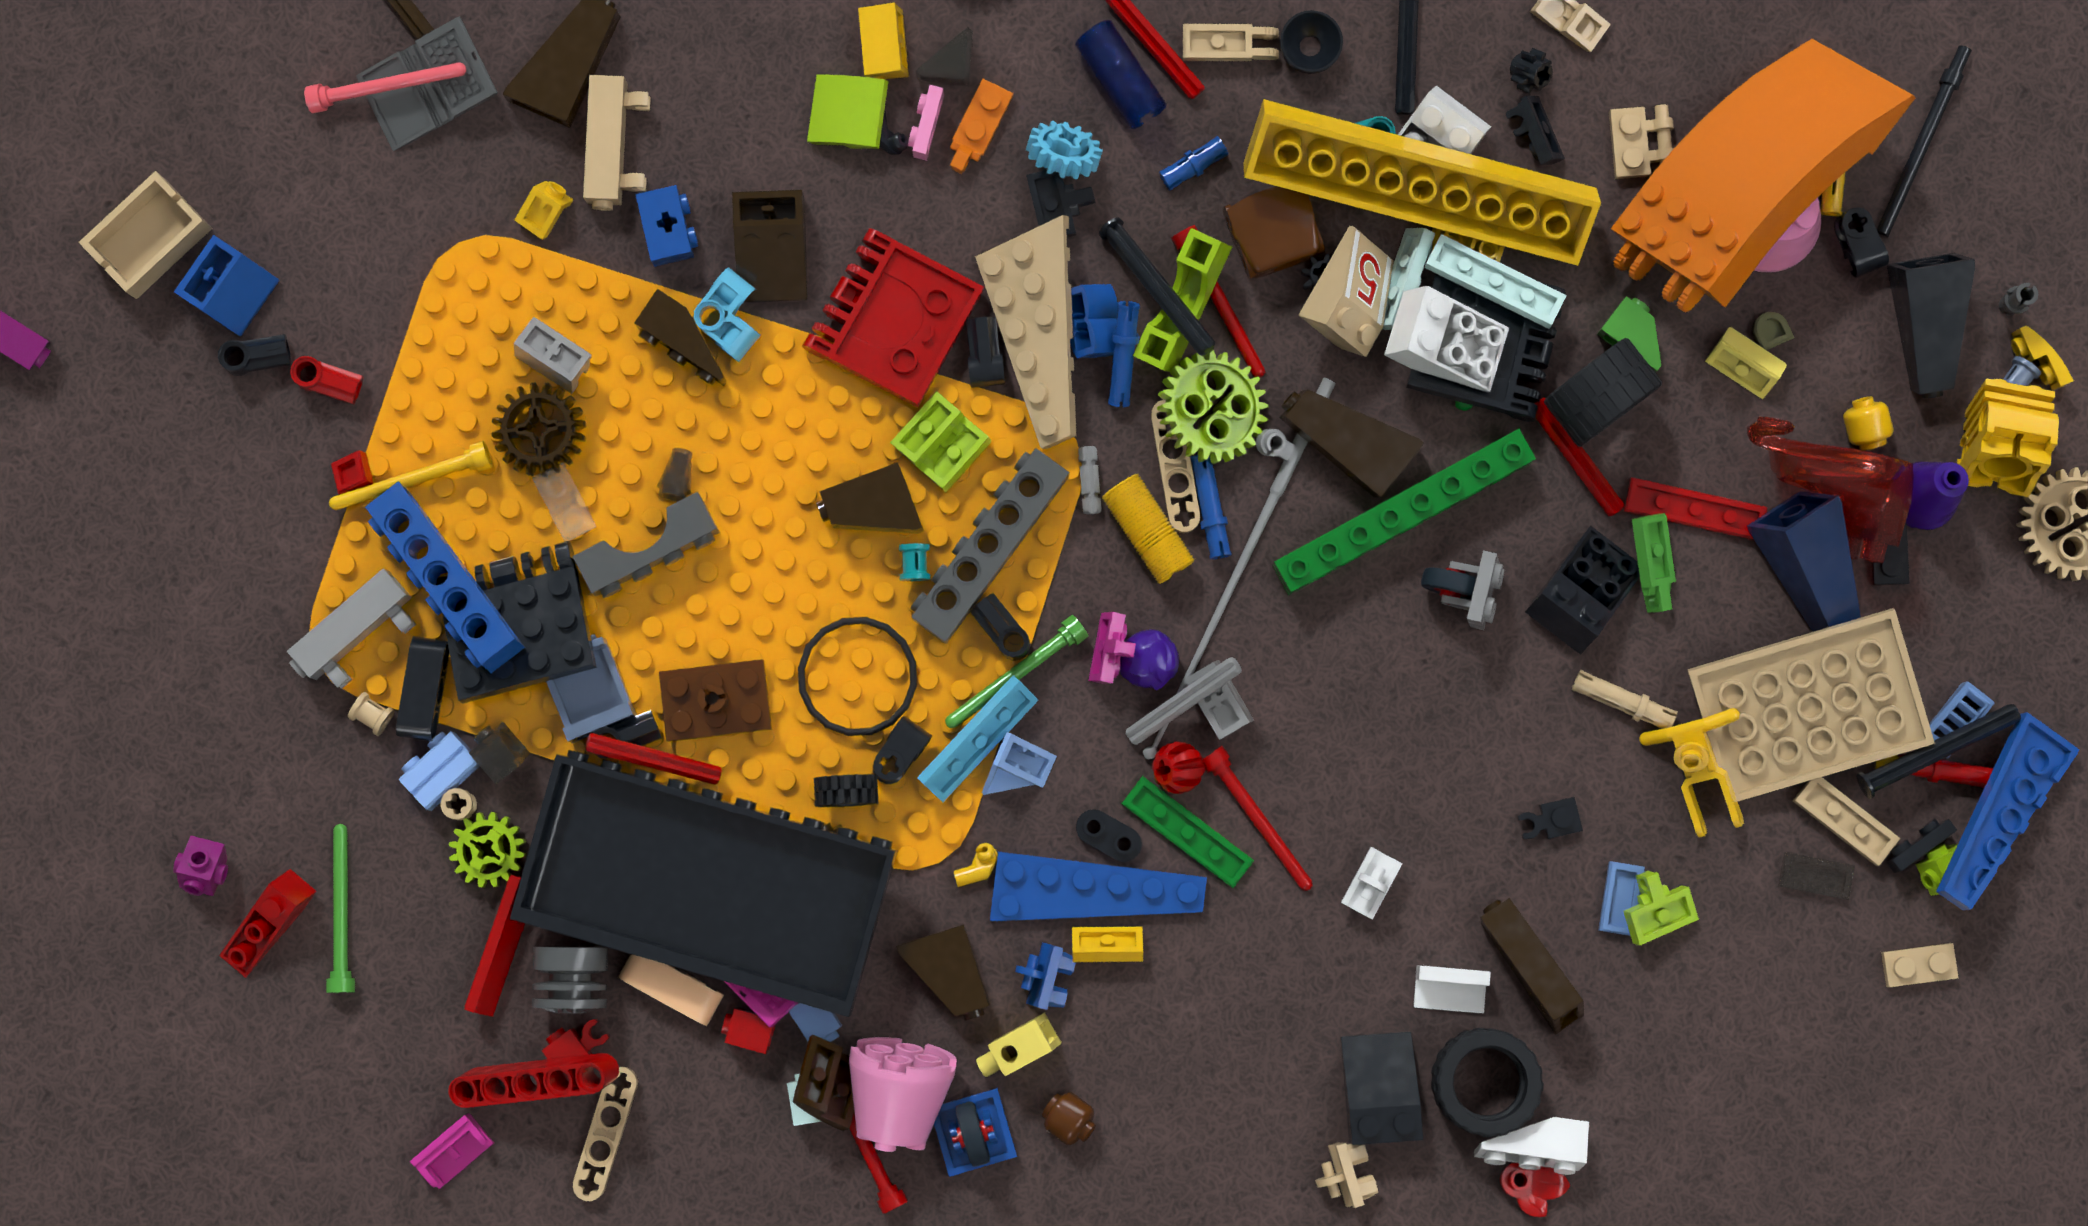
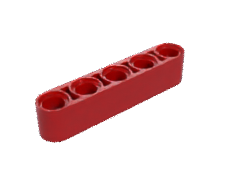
M607 1053L475 1067L455 1078L449 1085L448 1094L451 1101L461 1108L594 1094L618 1078L619 1065L613 1056ZM594 1068L600 1072L601 1079L595 1075ZM562 1072L568 1076L569 1082L563 1078ZM530 1075L536 1080L537 1086L531 1081ZM499 1079L504 1083L505 1089L500 1085ZM468 1083L472 1086L474 1093L469 1089Z

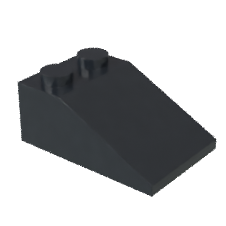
M1411 1032L1342 1036L1341 1048L1349 1143L1351 1145L1423 1140L1421 1106Z

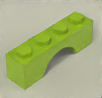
M1191 228L1176 260L1177 275L1173 290L1199 321L1232 246ZM1162 309L1146 325L1133 356L1159 369L1170 372L1171 368L1179 365L1189 342Z

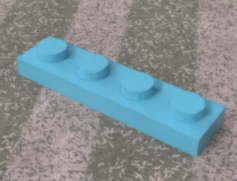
M1013 675L926 767L917 779L944 802L1005 737L1006 733L1036 704L1038 699Z

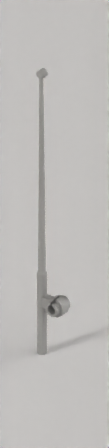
M1323 378L1316 393L1329 399L1336 383ZM1264 429L1256 438V447L1262 455L1277 456L1284 461L1177 693L1187 687L1184 679L1194 673L1278 499L1283 495L1308 443L1298 433L1292 443L1287 441L1285 435L1277 429ZM1271 439L1273 440V446H1272V447L1270 446V440H1271ZM1168 724L1159 730L1153 745L1144 748V758H1155L1157 747Z

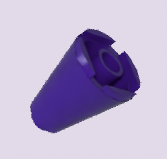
M1915 462L1901 469L1892 480L1890 505L1895 515L1911 528L1916 527L1925 530L1939 528L1946 524L1955 514L1968 487V474L1962 466L1953 462Z

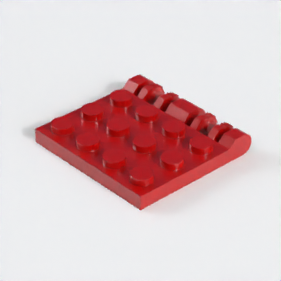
M869 228L862 242L872 249L861 245L855 253L864 261L877 266L874 273L872 274L858 265L848 264L845 271L851 277L867 284L866 287L842 276L833 290L830 299L837 305L850 310L851 313L849 314L830 304H826L822 310L830 319L844 324L841 331L838 332L823 323L815 322L812 330L824 339L809 333L802 347L809 353L830 361L918 408L980 299L984 286L889 236Z

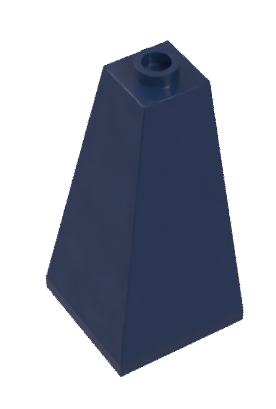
M1800 491L1747 526L1751 536L1812 632L1861 618L1843 506L1839 496Z

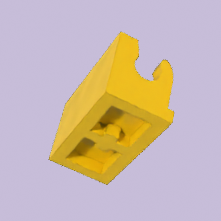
M895 2L858 8L864 75L878 79L909 77L903 10Z

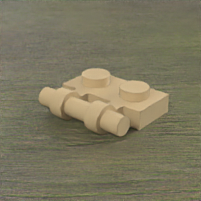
M1664 104L1654 107V120H1646L1645 107L1610 109L1609 120L1615 179L1649 177L1651 175L1650 163L1660 162L1661 164L1674 149L1672 148L1670 131L1674 129L1673 118L1669 117L1668 105ZM1647 132H1657L1658 150L1649 151Z

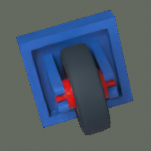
M998 1088L942 1104L934 1126L949 1177L1017 1157Z

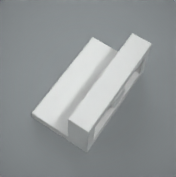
M1417 965L1414 1007L1484 1013L1486 986H1490L1491 972Z

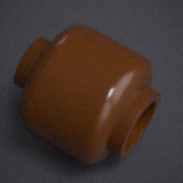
M1067 1092L1062 1096L1057 1093L1042 1113V1117L1045 1118V1129L1066 1145H1072L1079 1139L1085 1142L1096 1127L1092 1122L1094 1118L1092 1106L1072 1092Z

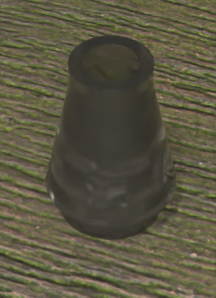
M682 448L672 449L669 461L657 484V487L660 489L658 495L661 498L678 502L691 494V459L693 455L691 451Z

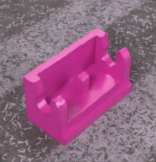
M468 1113L455 1122L410 1162L433 1188L441 1189L494 1142L473 1116Z

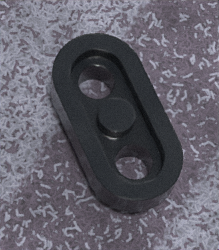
M1092 809L1085 811L1078 818L1076 831L1079 838L1120 862H1128L1136 858L1140 853L1142 842L1139 834L1134 829L1106 813ZM1091 820H1096L1100 823V831L1096 834H1092L1087 830V824ZM1122 837L1128 838L1131 842V847L1127 851H1122L1117 846L1118 840Z

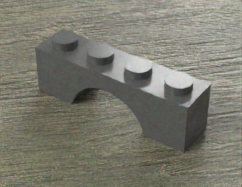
M698 491L666 508L667 523L664 533L650 548L634 553L623 552L613 548L603 540L574 555L573 558L591 593L596 597L602 594L603 598H607L622 589L620 584L633 578L634 582L640 581L653 573L651 568L662 562L666 566L671 565L684 557L683 551L693 546L698 550L715 541L714 535L720 533Z

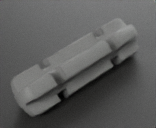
M1084 446L1078 449L1079 462L1082 463V466H1080L1081 494L1084 495V499H1082L1084 514H1098L1101 512L1102 507L1101 498H1098V494H1100L1098 465H1095V462L1098 460L1097 449L1095 446Z

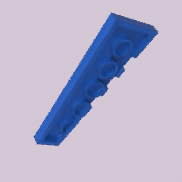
M2028 712L2021 713V720L2014 724L1936 890L1938 894L1963 911L1973 908L1997 873L1999 865L2003 864L2012 851L2011 845L2017 836L2025 832L2029 826L2028 820L2036 809L2042 807L2047 799L2045 795L2054 783L2059 782L2080 750Z
M998 852L990 921L1203 912L1207 877Z

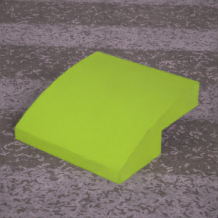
M816 75L807 142L816 145H844L850 149H879L889 81L848 75Z
M936 391L890 443L944 492H947L992 440L968 420L959 409Z

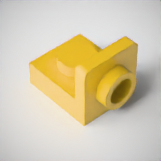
M544 181L533 186L515 221L543 240L548 237L563 209L569 207L573 199L566 195V190L561 185L551 181Z

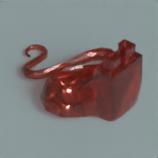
M1758 417L1757 422L1747 426L1749 440L1753 444L1769 450L1771 470L1779 480L1809 493L1837 495L1840 497L1852 560H1858L1862 542L1860 559L1882 564L1887 546L1899 547L1912 500L1913 463L1857 449L1813 444L1772 436L1786 435L1793 432L1795 428L1793 423L1777 418Z

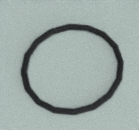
M868 617L842 618L821 628L805 646L798 666L799 693L808 712L827 729L847 736L873 735L894 725L909 708L917 687L916 661L906 640L888 624ZM867 624L886 631L901 645L909 662L910 686L903 704L890 719L871 728L848 729L829 722L814 708L806 691L805 667L812 648L825 634L843 625Z

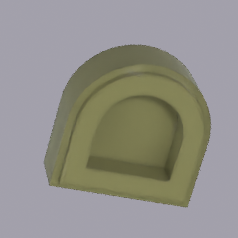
M1766 312L1759 316L1753 324V336L1757 344L1765 350H1769L1794 338L1788 322L1779 313Z

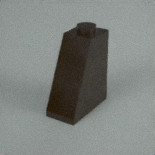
M898 462L819 491L822 500L816 502L820 515L823 522L830 520L833 528L914 534L924 531Z
M965 925L896 946L901 957L955 1017L963 1014L966 1021L985 1014L983 1008L990 1004Z

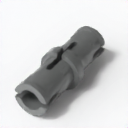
M2023 283L2008 289L2005 292L2007 295L2005 294L1999 301V310L2002 313L2007 312V316L2027 311L2029 309L2028 306L2035 303L2038 299L2039 294L2036 286L2029 288L2031 283Z

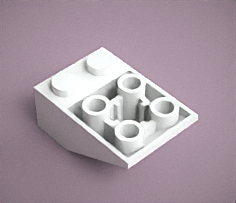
M1435 86L1428 92L1398 135L1472 154L1491 126L1438 86Z
M1423 286L1403 291L1384 355L1411 369L1490 392L1509 328L1429 286Z

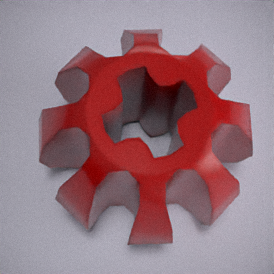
M1185 742L1169 743L1163 746L1155 755V760L1152 763L1154 779L1167 792L1173 794L1189 792L1195 789L1201 782V776L1205 772V766L1202 761L1203 757L1191 744Z

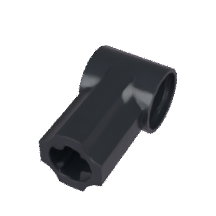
M979 317L967 320V337L970 349L968 366L971 388L1005 385L1003 357L999 353L996 317Z
M285 334L241 342L230 340L221 345L218 351L219 363L229 374L234 376H242L252 371L291 365L289 344ZM234 351H243V362L237 366H230L228 364L230 354Z
M994 593L983 598L970 610L972 616L1000 649L1003 656L1012 661L1021 660L1026 657L1031 648L1030 639L1026 631L1020 627ZM1011 635H1019L1024 639L1023 647L1017 652H1010L1005 649V641Z
M651 710L609 727L600 728L594 732V734L602 736L610 734L617 740L645 746L662 739ZM595 754L596 756L604 760H614V758Z

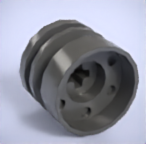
M533 947V970L548 973L549 981L532 984V990H548V998H532V1008H541L551 1013H587L599 1008H607V999L591 998V991L607 990V984L591 981V974L608 971V947Z

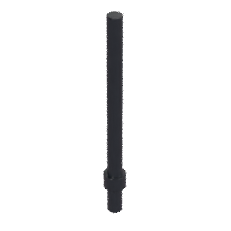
M1958 46L1949 68L1944 69L1939 80L1941 87L1877 227V232L1883 236L1889 237L1954 90L1959 89L1964 78L1962 72L1972 51L1966 46Z

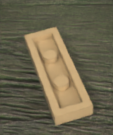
M1822 777L1807 781L1793 799L1794 803L1875 866H1880L1900 840V837Z

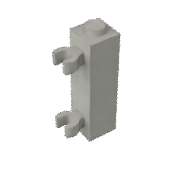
M383 568L287 650L288 654L293 658L289 664L302 678L307 675L309 678L317 680L326 673L334 685L342 689L352 678L337 662L389 617L398 629L405 634L416 625L411 617L401 608L412 598L411 595L390 571Z

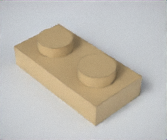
M1953 943L1881 952L1886 987L1958 978Z

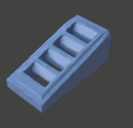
M1961 683L1929 725L1933 739L1939 738L1934 734L1937 728L1945 735L1954 731L1943 722L1946 718L1961 728L1985 716L1995 702L1971 683ZM1965 695L1979 706L1976 710L1962 700ZM1957 707L1970 717L1969 720L1966 722L1952 710Z

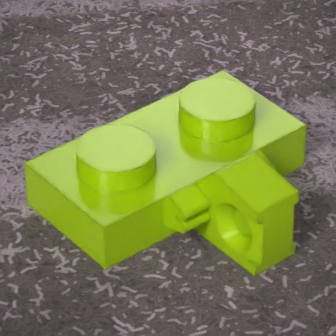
M1648 870L1636 875L1641 895L1637 896L1639 904L1623 911L1633 944H1645L1699 920L1689 887L1679 886L1669 891L1667 885L1661 884L1657 872L1654 873Z

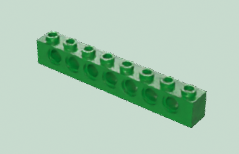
M1517 429L1273 562L1272 567L1289 596L1530 465L1536 460V457L1520 429Z

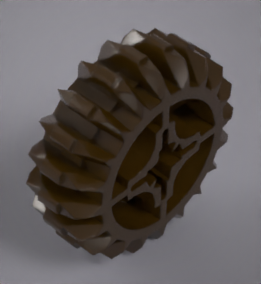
M535 382L530 384L529 394L526 393L522 386L517 387V392L520 396L518 399L507 394L505 398L511 405L508 408L500 404L497 406V410L504 414V417L492 419L494 425L502 427V429L491 433L494 439H503V441L495 446V449L498 452L507 451L502 460L506 464L515 460L513 469L517 472H520L527 464L526 474L528 476H534L537 466H539L540 474L543 477L548 476L549 465L552 466L556 473H560L562 470L558 462L563 459L570 466L573 464V461L567 454L572 451L580 455L582 451L578 446L574 445V442L586 441L584 434L576 432V430L587 427L584 420H575L583 414V410L580 407L570 409L576 400L573 396H568L562 400L565 390L561 387L556 389L553 395H551L552 386L550 383L544 384L541 393H539V387ZM542 403L552 404L561 409L566 421L558 422L557 420L546 419L545 412L542 410ZM531 405L528 419L524 423L516 424V427H513L518 414ZM539 420L547 427L546 432L542 431L544 435L540 437V441L531 432L533 427L536 428L535 424ZM562 432H566L560 446L547 455L550 440L554 436L562 435ZM513 438L532 440L537 457L519 452Z

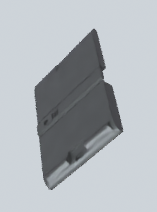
M460 16L415 41V44L405 50L394 53L356 75L360 83L459 62L466 66L467 71L465 75L366 96L393 151L447 124L498 93Z

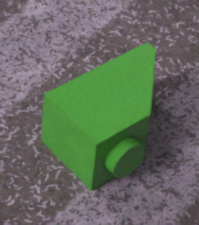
M1626 296L1597 335L1612 346L1624 338H1629L1656 373L1661 367L1655 318L1648 313L1650 309L1645 303L1637 298L1631 300Z

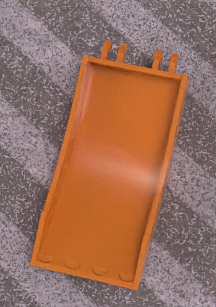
M1808 40L1739 86L1708 113L1671 151L1612 226L1611 230L1625 242L1619 253L1616 254L1613 265L1621 271L1630 268L1628 275L1636 281L1643 279L1655 263L1664 267L1673 275L1661 292L1662 297L1670 303L1679 298L1677 306L1685 313L1692 310L1704 294L1725 308L1791 224L1842 174L1868 153L1873 155L1916 98L1911 93L1816 40Z

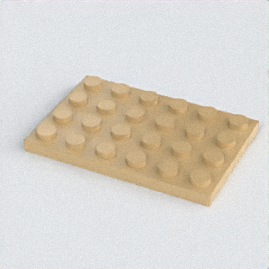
M1894 608L1687 669L1702 718L1731 708H1735L1740 712V717L1737 721L1706 732L1718 766L1728 772L1737 802L1935 744Z

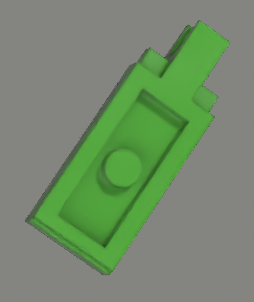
M1665 513L1632 519L1641 588L1647 612L1671 610V583L1676 582L1667 516Z

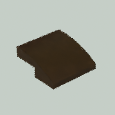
M811 1035L792 1102L816 1119L841 1131L850 1129L854 1114L849 1064L850 1056L842 1053L843 1047L818 1036Z

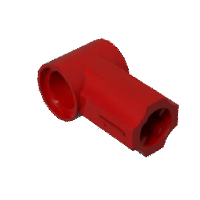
M311 356L297 358L290 369L291 378L300 388L352 405L358 399L364 379L362 375L317 361ZM307 366H315L317 369L316 377L309 382L301 381V371Z

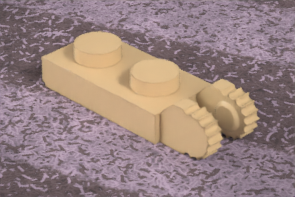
M1183 24V61L1276 60L1279 58V50L1274 48H1252V38L1273 40L1279 37V29L1274 27H1252V24Z

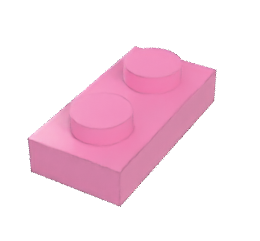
M930 85L928 93H922L920 96L917 114L922 115L919 127H912L908 146L913 147L914 158L927 161L944 98V90L941 87Z

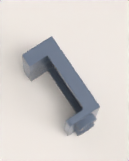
M595 634L590 636L597 668L546 681L563 722L564 728L562 729L567 741L570 743L587 738L589 734L594 733L600 728L609 727L637 716L607 640L603 637L596 638Z

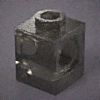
M501 722L494 729L490 725L482 729L473 738L476 744L468 752L495 784L519 767L530 754L504 722Z

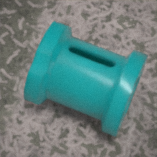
M913 543L899 545V551L902 552L903 573L899 575L900 581L931 580V574L927 573V552L930 551V544Z

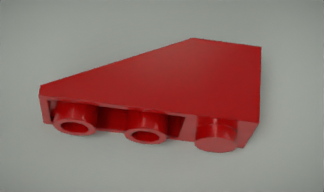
M289 869L268 884L219 956L246 978L302 913L317 891L294 871Z

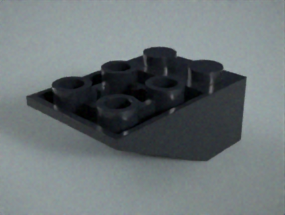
M1590 525L1534 598L1525 613L1581 655L1599 636L1640 577L1638 561Z

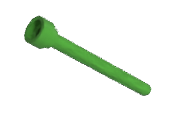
M1074 615L1069 616L1061 622L1062 627L1057 630V635L948 715L945 719L946 726L956 728L983 708L1013 675L1020 680L1065 645L1070 647L1073 644H1080L1089 637L1082 624Z
M338 824L333 829V971H330V978L326 979V993L355 992V978H351V971H348L347 827L343 824Z

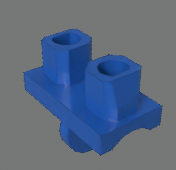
M1042 942L1039 956L1030 954L1026 967L1016 965L1015 972L1024 974L1021 988L1030 990L1026 1004L1045 1010L1048 1009V1006H1065L1068 995L1067 989L1054 986L1057 972L1072 975L1076 962H1073L1072 955L1063 952L1061 947Z

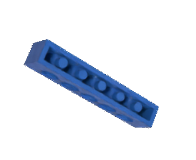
M399 481L365 506L372 516L368 520L371 527L380 537L386 535L390 540L391 544L387 546L390 553L399 563L405 561L409 566L410 570L406 572L407 576L418 589L422 587L426 589L430 595L425 599L438 616L441 613L445 615L449 621L445 624L446 629L457 642L461 639L465 642L468 649L464 653L476 668L482 665L490 673H493L525 648L410 491ZM409 521L408 528L404 532L398 533L399 526L403 522ZM428 547L427 554L423 558L417 559L418 552L422 548ZM443 573H448L446 581L441 585H436L437 578ZM467 599L465 608L455 612L457 603ZM487 625L485 634L480 638H475L476 630L480 626Z

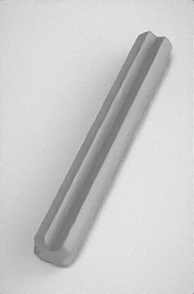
M1233 657L1226 659L1127 728V737L1134 745L1141 743L1239 675L1242 671L1241 666Z

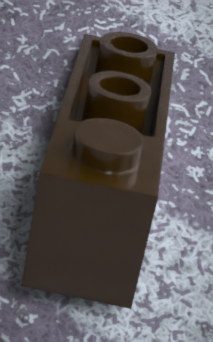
M657 289L634 322L637 328L641 330L638 336L654 347L659 342L668 348L669 351L666 355L680 365L684 366L686 362H689L698 368L695 374L710 385L717 381L724 386L727 381L688 309Z

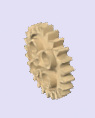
M2075 467L2070 470L2068 477L2065 470L2061 469L2056 471V479L2051 474L2043 477L2045 486L2036 483L2033 489L2036 495L2030 494L2029 497H2023L2030 506L2018 509L2020 514L2026 516V520L2016 523V526L2025 528L2027 533L2018 539L2019 541H2029L2030 546L2024 551L2025 554L2032 552L2037 554L2033 561L2034 566L2042 562L2047 563L2044 570L2045 574H2049L2057 569V578L2060 580L2066 578L2069 572L2072 581L2080 580L2082 573L2086 580H2088V521L2079 525L2078 529L2069 531L2054 541L2049 540V535L2088 514V504L2086 509H2081L2075 502L2077 492L2084 494L2088 501V470L2081 477L2079 468ZM2047 509L2057 514L2058 522L2056 526H2051L2046 522L2045 513ZM2065 539L2072 541L2075 545L2076 551L2073 557L2068 556L2063 550Z

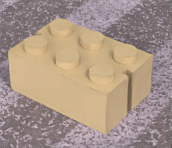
M155 171L81 239L79 243L105 268V271L125 292L138 299L213 228L164 177Z

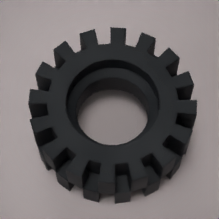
M855 774L815 777V807L878 804L877 775Z

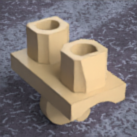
M1340 1142L1328 1145L1336 1173H1334L1331 1161L1322 1163L1324 1177L1315 1180L1317 1187L1328 1186L1331 1198L1341 1196L1339 1183L1346 1207L1353 1206V1208L1363 1206V1200L1378 1193L1373 1175L1356 1178L1353 1168L1354 1165L1368 1161L1365 1145H1351Z

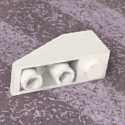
M1552 1117L1509 1132L1507 1135L1497 1136L1481 1142L1474 1150V1157L1484 1158L1485 1163L1492 1165H1503L1507 1161L1519 1163L1520 1168L1528 1170H1538L1540 1166L1554 1168V1172L1558 1174H1575V1171H1579L1587 1164L1589 1122Z

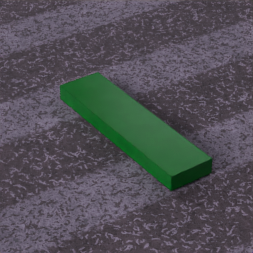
M1144 776L1140 778L1121 803L1232 888L1236 886L1254 862L1251 857Z

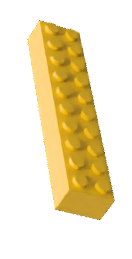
M1263 99L1243 162L1244 178L1577 266L1601 205L1597 188L1265 99Z

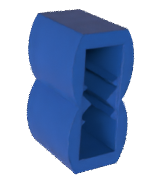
M1092 284L1071 288L1073 339H1070V344L1075 357L1099 358L1114 355L1115 343L1112 340V332L1116 331L1118 303L1111 284Z

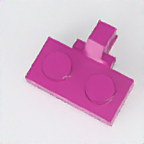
M1116 612L1101 613L1088 681L1113 684L1114 678L1118 676L1120 671L1121 656L1134 657L1136 643L1124 642L1127 635V624L1124 623L1125 614Z

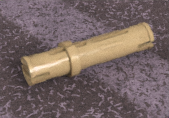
M1581 669L1571 689L1631 715L1632 719L1637 722L1643 720L1661 729L1672 727L1678 711L1649 700L1650 696L1645 694L1640 696L1629 692L1624 688L1592 676Z

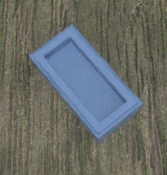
M1609 861L1598 931L1631 936L1623 911L1639 904L1637 896L1641 895L1636 875L1643 873L1645 867Z

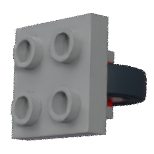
M1483 551L1480 566L1450 561L1449 568L1446 569L1425 568L1421 579V586L1432 592L1439 593L1442 596V604L1468 610L1467 620L1470 627L1484 630L1486 622H1493L1497 603H1495V598H1492L1494 588L1501 589L1505 569H1503V564H1500L1497 553Z

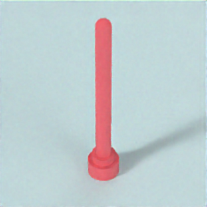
M459 62L331 89L329 86L315 84L305 87V101L311 113L327 111L328 107L333 106V102L465 75L467 69L463 63Z

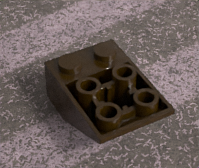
M802 190L732 192L736 273L756 289L744 302L808 300L805 198Z

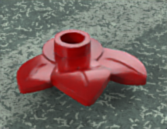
M1514 1162L1508 1164L1500 1175V1184L1503 1191L1507 1195L1516 1198L1520 1209L1525 1214L1533 1217H1546L1547 1200L1561 1197L1570 1188V1183L1564 1174L1555 1173L1554 1168L1540 1166L1538 1170H1528L1520 1168L1519 1163ZM1518 1173L1524 1178V1182L1520 1187L1514 1183V1177Z

